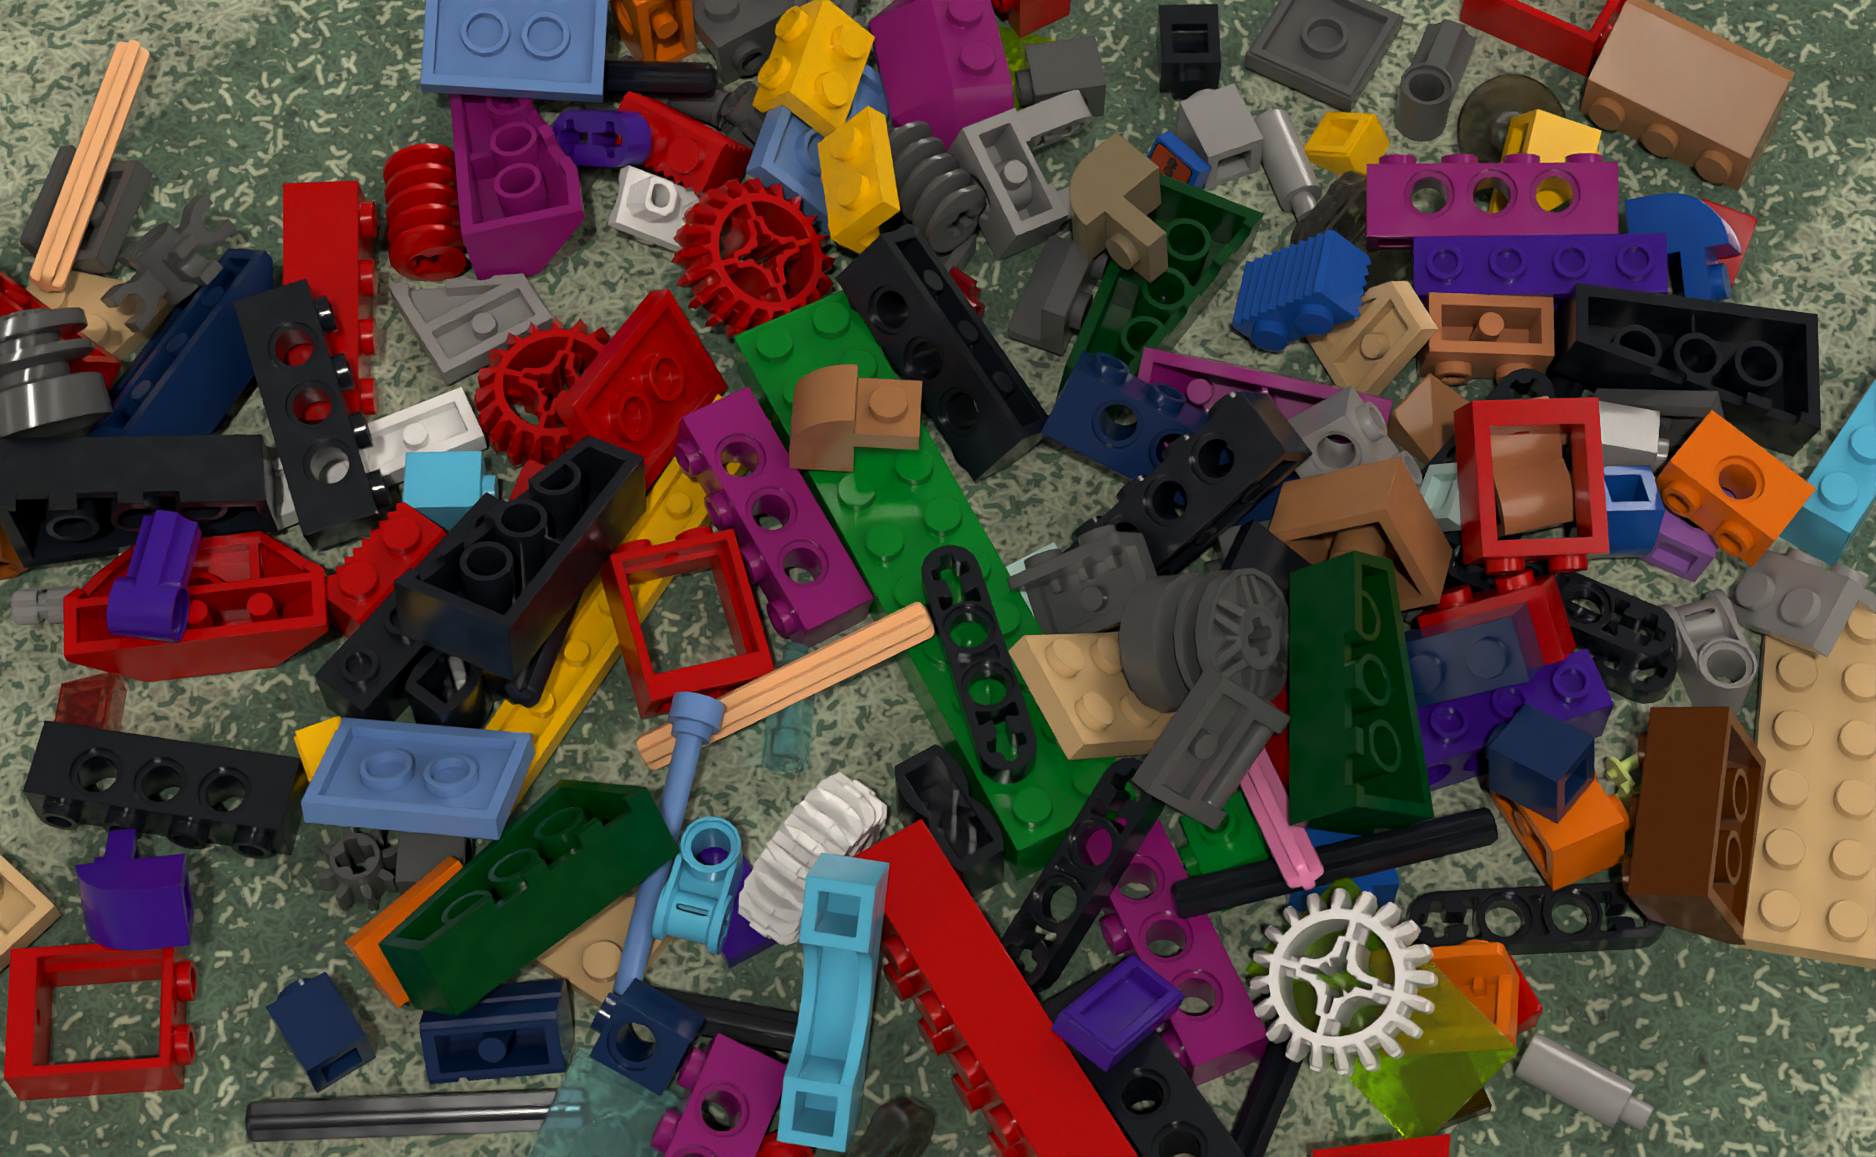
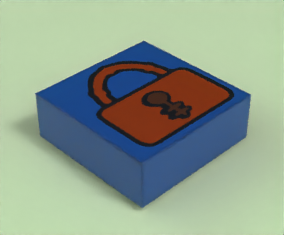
M1171 131L1156 137L1147 156L1159 167V173L1199 189L1203 188L1213 168Z

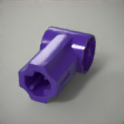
M156 510L154 514L143 517L126 577H118L110 591L107 605V626L111 635L170 643L180 642L185 633L189 617L190 599L187 585L202 535L197 522L184 518L178 512Z

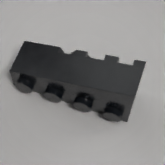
M1576 283L1554 311L1555 356L1552 359V371L1605 389L1718 391L1726 421L1759 446L1789 456H1794L1821 429L1818 314Z
M261 434L0 438V523L24 568L122 554L136 544L143 517L154 514L156 510L178 512L184 518L197 522L202 533L201 538L262 531L263 533L278 532L274 467Z
M590 435L585 436L528 479V490L514 500L506 502L502 499L484 513L485 522L463 539L454 535L435 549L436 559L419 572L410 568L394 580L400 634L514 682L605 564L609 555L614 552V549L619 546L646 511L643 456Z

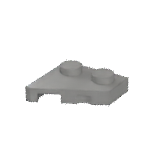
M523 273L494 275L487 280H475L470 277L446 279V287L410 290L408 282L395 283L389 286L394 304L446 386L488 365L491 348L507 351L505 341L508 332L523 339L528 336L527 329L530 322H533L540 331L550 330L553 322L548 310Z

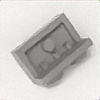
M1789 547L1785 555L1767 550L1754 567L1749 565L1730 601L1740 626L1828 658L1855 607L1876 614V596L1865 589L1869 579L1856 570L1836 562L1833 563L1830 570L1823 569V563L1816 558Z

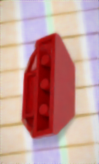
M262 531L200 539L187 585L190 599L187 627L182 639L178 643L111 635L108 630L107 605L110 591L118 577H126L135 545L98 571L81 589L77 587L63 598L64 657L66 661L143 682L274 668L329 631L326 574L324 568L313 561H307L294 550Z

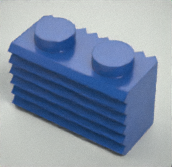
M1326 229L1325 234L1317 233L1316 238L1308 236L1307 241L1299 240L1298 245L1290 243L1289 248L1281 247V251H1272V255L1264 254L1263 258L1255 257L1254 262L1246 261L1232 327L1251 339L1254 345L1268 351L1282 350L1286 348L1288 342L1310 334L1323 335L1329 333L1332 330V326L1361 316L1358 307L1363 306L1360 297L1365 295L1362 287L1367 285L1364 276L1369 275L1367 266L1371 264L1369 256L1336 231Z

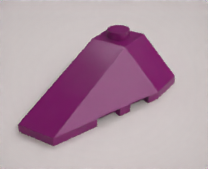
M449 93L461 236L477 280H487L494 275L523 273L525 276L539 274L585 219L578 169L570 156H566L558 144L555 133L549 124L543 121L535 109L532 98Z

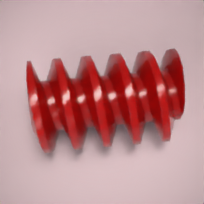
M433 143L407 146L389 157L383 168V178L386 185L384 196L387 204L385 213L389 225L387 237L390 245L388 250L390 264L399 274L412 280L444 281L446 279H453L463 272L467 264L465 253L462 252L465 244L461 236L454 151L450 147Z

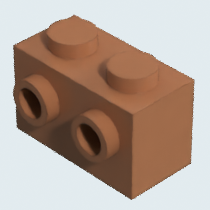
M1429 292L1423 303L1438 330L1417 352V376H1427L1431 373L1447 385L1464 384L1471 381L1472 378L1496 379V382L1499 384L1509 373L1522 368L1535 369L1544 374L1555 356L1553 297Z

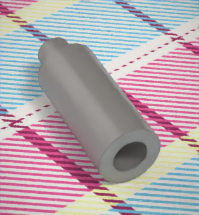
M1283 109L1266 111L1254 119L1264 138L1261 161L1282 209L1288 212L1294 211L1298 222L1301 224L1311 223L1321 215L1317 204L1322 195L1320 184L1289 113Z
M1538 1032L1534 1035L1514 1076L1612 1129L1619 1119L1642 1131L1654 1109L1653 1106L1631 1095L1636 1086L1634 1083Z

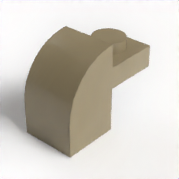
M1115 132L1084 157L1072 175L1069 197L1074 240L1082 255L1089 262L1107 248L1110 256L1119 266L1126 270L1133 268L1151 283L1168 269L1166 232L1147 217L1150 212L1161 204L1159 167Z

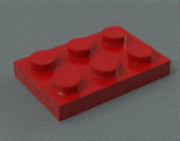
M662 289L648 293L554 409L576 443L585 436L590 435L643 456L646 492L675 455L673 446L676 443L682 416L711 404L718 394L721 395L728 386L670 290Z

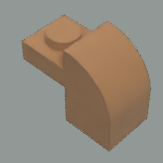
M858 364L833 365L806 374L797 382L793 390L789 468L853 472L855 447L919 450L922 381L858 378Z

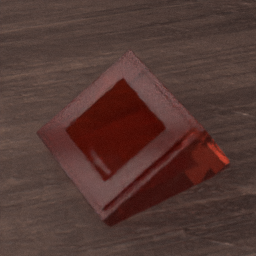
M102 673L61 683L54 722L120 732L127 690L119 673Z

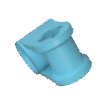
M707 816L695 820L686 828L679 845L680 853L676 855L669 880L666 881L658 900L653 920L652 938L664 941L667 936L692 941L706 945L708 953L719 955L730 927L734 900L743 875L744 862L741 840L737 829L723 818ZM710 847H720L729 853L727 859L714 866L704 865L698 862L696 857L701 851Z

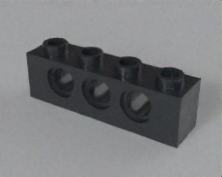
M916 225L879 235L835 278L847 295L851 308L861 315L881 344L883 354L889 363L898 369L905 380L922 381L921 410L936 424L951 446L954 458L969 472L974 481L1007 469L1046 436L1041 431L1048 418L1047 413Z
M305 278L233 301L303 537L315 551L368 534L370 530L379 529V521L385 520L381 508L392 505L391 498L381 470L377 469L370 472L364 449L374 447L363 411L352 413L346 391L356 389V385L345 353L334 355L328 334L338 331V326L328 296L316 297ZM298 344H310L313 346L312 355L305 363L298 366L284 364L285 355L293 346ZM317 401H325L331 404L330 413L322 422L313 425L302 423V414L310 404ZM334 459H343L349 462L348 471L340 481L335 483L319 481L320 471L327 462Z
M1233 391L1219 399L1208 411L1210 420L1194 434L1188 433L1177 438L1163 451L1162 458L1164 461L1149 475L1138 476L1123 486L1116 495L1119 502L1104 516H1095L1079 526L1071 536L1074 543L1063 553L1079 547L1078 537L1090 530L1106 525H1115L1117 532H1132L1136 527L1139 533H1143L1157 576L1178 574L1313 453L1268 394ZM1229 444L1234 453V463L1231 470L1225 475L1220 467V454L1223 448ZM1182 486L1187 494V506L1183 514L1179 516L1174 507V496Z
M486 492L414 570L419 572L436 559L435 549L451 537L456 535L463 539L485 522L484 513L498 503L499 500ZM394 590L314 676L327 708L341 718L395 722L410 706L405 692V686L410 673L417 663L434 648L400 634Z
M45 720L23 793L37 817L43 823L54 828L75 830L78 828L79 823L103 827L108 833L111 830L136 828L138 839L142 838L143 833L166 836L170 842L188 849H203L207 843L231 846L236 853L253 859H267L271 853L292 855L303 814L301 800L310 783L300 758ZM105 778H116L114 783L106 790L90 792L98 781ZM170 787L180 788L173 798L163 802L154 801L157 794L162 790ZM228 798H244L242 803L233 810L226 812L217 811L219 805Z
M1111 965L1041 1005L1053 1025L1061 1011L1113 970ZM1157 1030L1151 1033L1107 1072L1103 1071L1064 1040L1138 1157H1173L1177 1154H1191L1195 1157H1245ZM1149 1100L1160 1104L1156 1111L1148 1115H1136L1129 1111L1133 1105L1141 1101Z

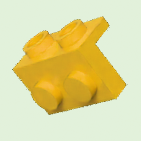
M813 0L800 7H791L779 19L775 28L777 38L770 57L758 74L759 87L752 106L761 113L784 105L825 138L846 121L875 37L830 0Z
M870 106L865 107L817 143L830 237L840 246L849 248L859 254L880 235L878 226L900 211L886 117Z

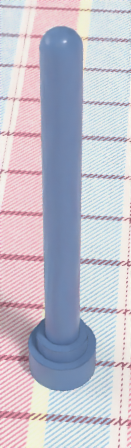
M693 692L674 693L667 719L673 725L671 735L676 738L658 810L676 844L680 835L702 745L709 744L711 735L719 733L725 705L722 702ZM673 858L639 883L612 993L619 997L622 996L634 978L643 982L653 942L652 927L655 911L662 889L669 878Z

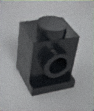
M1218 4L1159 5L1156 33L1159 91H1173L1177 98L1186 100L1198 91L1219 89L1221 48ZM1172 31H1203L1199 33H1172Z

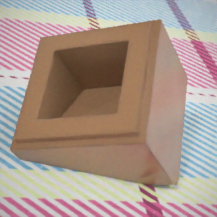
M1429 373L1392 411L1389 418L1387 435L1392 441L1427 465L1455 434L1453 411L1469 403V401Z

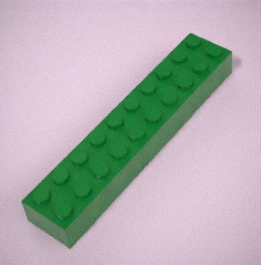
M843 290L734 336L738 374L745 387L749 386L766 417L771 420V425L788 454L793 390L797 382L806 374L833 365L858 364V378L898 380L861 315L851 308L848 297ZM921 418L919 450L855 447L853 472L798 469L874 597L869 609L874 622L914 602H921L928 610L922 591L921 567L923 561L936 548L956 545L966 548L974 554L980 565L1007 650L1009 651L1023 635H1044L1020 591H1010L1006 578L1010 577L1008 570ZM945 569L941 571V580H945L948 583L952 595V605L963 602L961 597V577H956L952 569ZM972 621L956 625L950 634L956 644L966 648L982 644L988 635L983 626ZM936 633L933 637L894 655V659L943 748L957 760L963 769L968 781L970 797L984 805L997 821L1004 841V859L1016 881L1044 869L1104 772L1112 763L1116 762L1115 757L1068 760L1010 656L1036 734L1037 760L1032 772L1023 780L1009 784L992 781L982 773L978 766ZM985 678L976 681L970 687L968 693L979 704L994 705L1005 697L1007 690L998 680ZM1005 721L994 725L996 730V752H1001L1005 761L1016 759L1018 747H1012L1009 744L1005 732ZM1127 782L1125 790L1130 793V799L1136 801L1137 796L1130 783ZM1108 810L1105 818L1115 820L1119 818L1117 816L1118 812Z

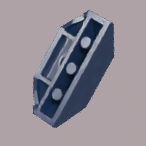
M227 249L217 260L223 269L207 286H199L172 309L108 395L114 414L94 424L87 434L88 437L211 435L223 426L228 417V410L244 388L256 381L233 301L274 288L273 259L265 250Z

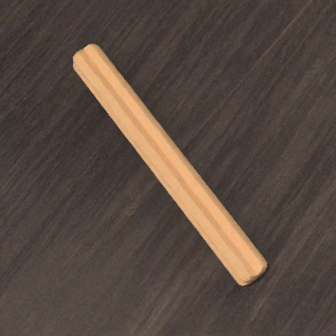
M131 39L129 42L120 41L114 48L30 270V282L38 286L42 292L62 291L74 264L150 59L149 51L141 47L140 42Z
M914 602L716 698V700L725 705L719 733L711 735L709 744L933 637L936 631L929 611L921 602ZM669 722L640 735L636 740L639 754L651 770H657L670 764L676 738L671 735L673 725Z

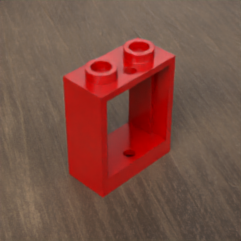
M1463 0L1459 21L1587 77L1599 57L1626 0H1608L1590 31L1579 28L1518 0Z
M1598 397L1471 401L1453 411L1464 565L1485 564L1486 575H1504L1514 571H1524L1525 563L1548 562L1549 573H1571L1588 570L1589 560L1610 553ZM1570 433L1577 538L1498 540L1491 436Z
M696 527L678 534L675 537L676 541L652 545L648 539L630 541L615 548L614 554H610L600 577L640 719L668 714L674 693L693 692L716 699L775 670L734 529L713 533L712 527ZM711 567L737 656L654 674L629 585Z
M98 943L10 949L4 1063L5 1081L20 1101L184 1089V1066L194 1064L196 1053L193 1026L185 1024L186 1002L195 1001L197 996V973L194 961H186L179 947L151 950H119ZM161 980L158 1058L49 1065L53 987Z

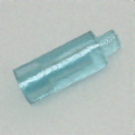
M796 642L785 644L783 646L782 660L773 663L775 670L809 654L808 646ZM815 694L766 717L761 760L765 768L782 773H800L808 768Z

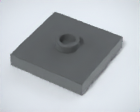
M1279 0L1247 51L1244 67L1350 113L1401 30L1403 16L1368 0Z

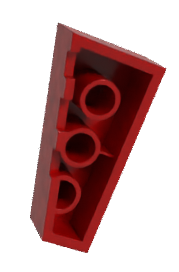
M357 180L283 183V285L306 278L316 297L328 296L338 326V331L328 334L334 355L345 353L356 385V389L346 391L352 413L362 410L368 423L369 415H377L379 406L376 378H370L371 356L378 353L377 323L375 318H372L373 296H377L378 291L377 267L374 260L375 238L377 236L375 202L366 200ZM310 344L293 346L286 353L284 364L298 366L305 363L312 355L313 346ZM317 401L310 404L302 414V423L313 425L322 422L329 415L331 404L325 401Z

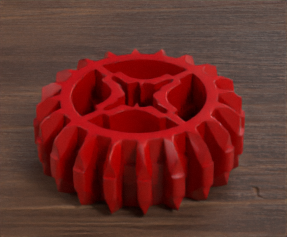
M759 177L748 179L743 184L735 179L725 182L715 190H708L699 197V202L686 210L682 218L685 225L677 230L673 238L682 248L674 253L671 263L686 269V273L679 277L676 286L692 289L695 296L691 298L688 308L697 309L703 306L708 311L705 327H714L723 322L726 339L734 338L737 334L820 300L823 295L830 291V287L834 282L825 272L832 268L836 259L821 251V248L827 245L830 236L816 234L813 225H815L819 214H808L805 216L799 210L802 196H792L786 201L783 198L781 183L771 184L764 189ZM722 228L725 234L721 238L724 248L723 259H721L719 251V237ZM784 264H786L787 268V282L783 270ZM787 284L786 291L784 292L783 286Z
M555 316L550 330L540 331L533 322H530L527 329L528 336L523 339L508 332L505 341L507 351L491 348L490 356L488 357L490 367L479 368L477 379L480 388L475 390L476 394L474 395L476 409L480 412L478 422L485 436H489L491 448L497 455L507 453L508 462L513 465L515 470L524 465L528 459L547 466L576 444L554 408L579 379L580 369L586 370L610 341V336L604 327L588 334L587 325L580 318L571 330L564 329L562 322ZM511 404L524 406L526 413L536 415L539 421L538 425H532L518 417L511 410Z

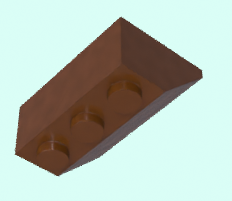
M1729 706L1651 707L1648 731L1641 732L1638 739V762L1643 772L1640 793H1634L1630 802V823L1635 836L1632 855H1627L1622 865L1624 892L1649 920L1732 945H1746L1743 940L1766 759Z

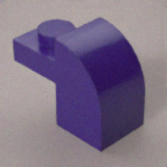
M136 828L109 831L104 856L95 857L94 863L79 864L75 868L88 936L100 945L119 950H151L190 945L194 907L185 853L141 858Z

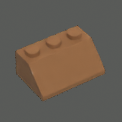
M1626 0L1588 78L1579 112L1589 116L1596 125L1605 130H1617L1643 143L1651 153L1657 156L1671 157L1695 169L1701 177L1711 183H1723L1739 191L1771 142L1795 72L1647 0Z

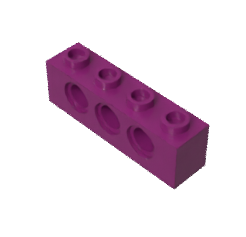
M1527 153L1506 155L1503 157V163H1478V157L1470 154L1446 155L1441 157V163H1416V157L1393 154L1380 157L1379 164H1367L1366 250L1413 249L1414 237L1618 234V162H1603V156L1600 154H1571L1565 157V162L1540 163V156ZM1432 188L1443 195L1446 204L1435 213H1423L1414 207L1411 197L1420 189ZM1495 188L1505 195L1508 205L1499 212L1487 213L1476 206L1473 196L1481 189ZM1544 188H1558L1568 196L1570 205L1561 212H1548L1540 207L1536 200V194Z
M749 386L682 416L676 443L673 446L676 460L688 478H697L707 495L704 497V504L714 526L719 531L734 529L749 583H758L769 602L766 604L767 614L776 632L782 638L789 636L798 653L864 621L874 597L798 469L789 468V454ZM727 462H739L748 467L752 474L744 477L734 476L728 473L722 465ZM759 514H769L776 517L783 527L776 530H768L759 526L753 517ZM793 566L804 568L812 575L814 581L810 583H797L786 575L784 569Z
M1121 817L1113 820L1123 824L1124 827L1128 823L1127 819ZM1158 818L1104 904L1102 911L1105 917L1099 919V924L1105 942L1114 956L1124 953L1126 958L1131 954L1136 956L1185 994L1184 998L1196 997L1202 999L1211 1008L1207 1014L1202 1016H1190L1178 1009L1174 1015L1160 1026L1163 1033L1159 1035L1197 1087L1263 1059L1268 1037L1266 1036L1267 1031L1261 1019L1255 1015L1254 1005L1208 915L1204 914L1187 919H1181L1177 916L1171 900V887L1176 881L1188 879L1189 877ZM1106 829L1094 832L1086 844L1088 861L1092 866L1099 865L1105 862L1112 851V839ZM1130 883H1139L1148 887L1152 894L1145 899L1134 900L1123 895L1120 888ZM1157 940H1169L1177 944L1181 952L1173 957H1160L1151 952L1148 945Z
M717 1033L702 1050L693 1046L676 1080V1085L685 1088L676 1112L668 1108L665 1109L652 1134L649 1147L658 1150L656 1157H755L781 1097L787 1065L720 1033ZM703 1102L716 1103L726 1111L729 1118L728 1131H716L706 1125L701 1116V1105Z

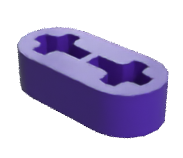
M568 110L562 112L557 117L553 126V132L558 144L566 156H570L575 165L610 168L626 167L628 165L637 166L647 159L651 148V132L648 123L641 114L634 111ZM581 132H588V143L582 142ZM615 133L622 134V144H615Z

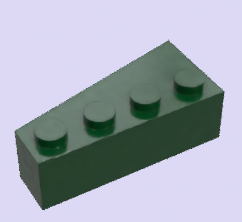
M1159 173L1161 204L1150 212L1147 217L1166 232L1168 269L1149 283L1133 268L1126 270L1111 258L1066 362L1055 401H1057L1082 350L1094 356L1096 353L1102 352L1116 357L1129 367V374L1137 378L1144 347L1171 351L1249 254L1264 213ZM1120 404L1110 405L1106 408V412L1110 419L1115 422L1126 406Z
M1354 550L1290 572V826L1366 836L1435 818L1392 559Z
M561 779L502 832L499 840L490 842L381 940L378 946L415 1009L458 1016L472 1009L494 988L678 855L680 850L646 787Z

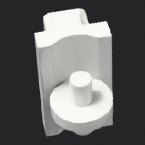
M628 165L621 168L618 178V197L609 216L608 226L634 235L635 239L643 244H657L675 252L680 250L682 247L673 238L677 230L685 225L682 220L684 213L691 206L699 202L700 195H696L694 191L687 190L669 180Z

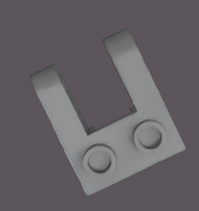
M1079 90L1065 92L1019 111L1013 108L964 127L946 152L953 154L960 163L959 169L969 172L973 178L972 185L980 186L987 195L985 206L978 215V224L997 261L1046 242L1052 235L1060 236L1073 230L1069 187L1057 191L1053 183L1047 185L1031 152L1077 133L1093 120V116Z

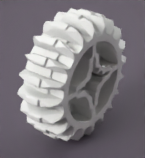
M839 772L821 780L815 789L809 790L805 799L799 805H795L790 816L784 823L780 824L776 834L766 843V848L761 856L753 863L754 868L744 880V888L739 893L738 913L750 922L749 926L765 938L775 940L780 945L787 946L799 940L806 875L820 854L828 853L853 857L875 845L880 839L879 833L885 826L887 805L875 797L876 793L857 779L852 780Z
M1343 888L1334 890L1331 909L1327 908L1326 903L1317 893L1309 894L1307 896V906L1310 915L1304 918L1294 907L1288 906L1283 911L1284 917L1292 927L1285 934L1273 926L1266 928L1265 935L1269 940L1277 944V947L1273 954L1264 950L1254 953L1253 960L1268 968L1269 975L1252 978L1250 980V988L1258 993L1271 995V997L1259 1002L1254 1007L1255 1015L1261 1019L1277 1018L1270 1025L1266 1036L1276 1044L1290 1038L1285 1055L1294 1062H1299L1310 1052V1069L1317 1073H1325L1334 1057L1338 1074L1343 1077H1351L1355 1070L1356 1055H1359L1365 1069L1370 1072H1376L1380 1069L1377 1049L1383 1047L1391 1057L1398 1060L1405 1053L1395 1037L1401 1031L1417 1040L1422 1036L1423 1030L1416 1023L1409 1020L1413 1011L1422 1014H1432L1434 1011V1003L1422 996H1417L1418 989H1430L1437 986L1438 977L1433 972L1415 969L1433 958L1432 949L1426 944L1410 946L1421 932L1419 926L1412 920L1396 926L1400 919L1401 909L1392 902L1382 906L1376 913L1377 898L1371 892L1363 891L1357 898L1353 909L1350 895ZM1347 930L1345 936H1338L1333 950L1325 957L1319 959L1302 957L1308 948L1323 936L1336 931ZM1370 933L1379 936L1391 954L1395 969L1394 986L1383 983L1370 974L1368 966L1371 951L1366 948ZM1347 967V972L1371 990L1354 986L1353 990L1349 993L1342 988L1344 996L1340 997V993L1332 988L1329 983L1318 977L1317 974L1333 978L1334 974L1339 972L1344 976L1343 968ZM1294 979L1303 981L1316 989L1318 1002L1315 1014L1321 1017L1316 1033L1305 1024L1297 1010L1293 994ZM1368 1005L1384 1008L1387 1006L1382 1015L1364 1030L1351 1035L1339 1036L1341 1028H1349L1354 1013L1360 1008Z

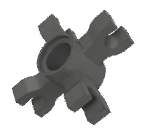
M206 194L194 196L185 206L181 223L176 230L169 222L160 223L148 231L139 241H131L116 258L124 267L131 266L137 272L128 282L111 287L100 300L108 308L118 307L126 296H130L134 300L136 311L125 322V325L131 332H142L151 323L156 313L157 303L162 297L169 304H176L188 297L199 286H207L223 269L215 259L207 260L201 254L209 245L227 239L237 227L229 219L218 220L210 231L204 227L202 215L213 204Z

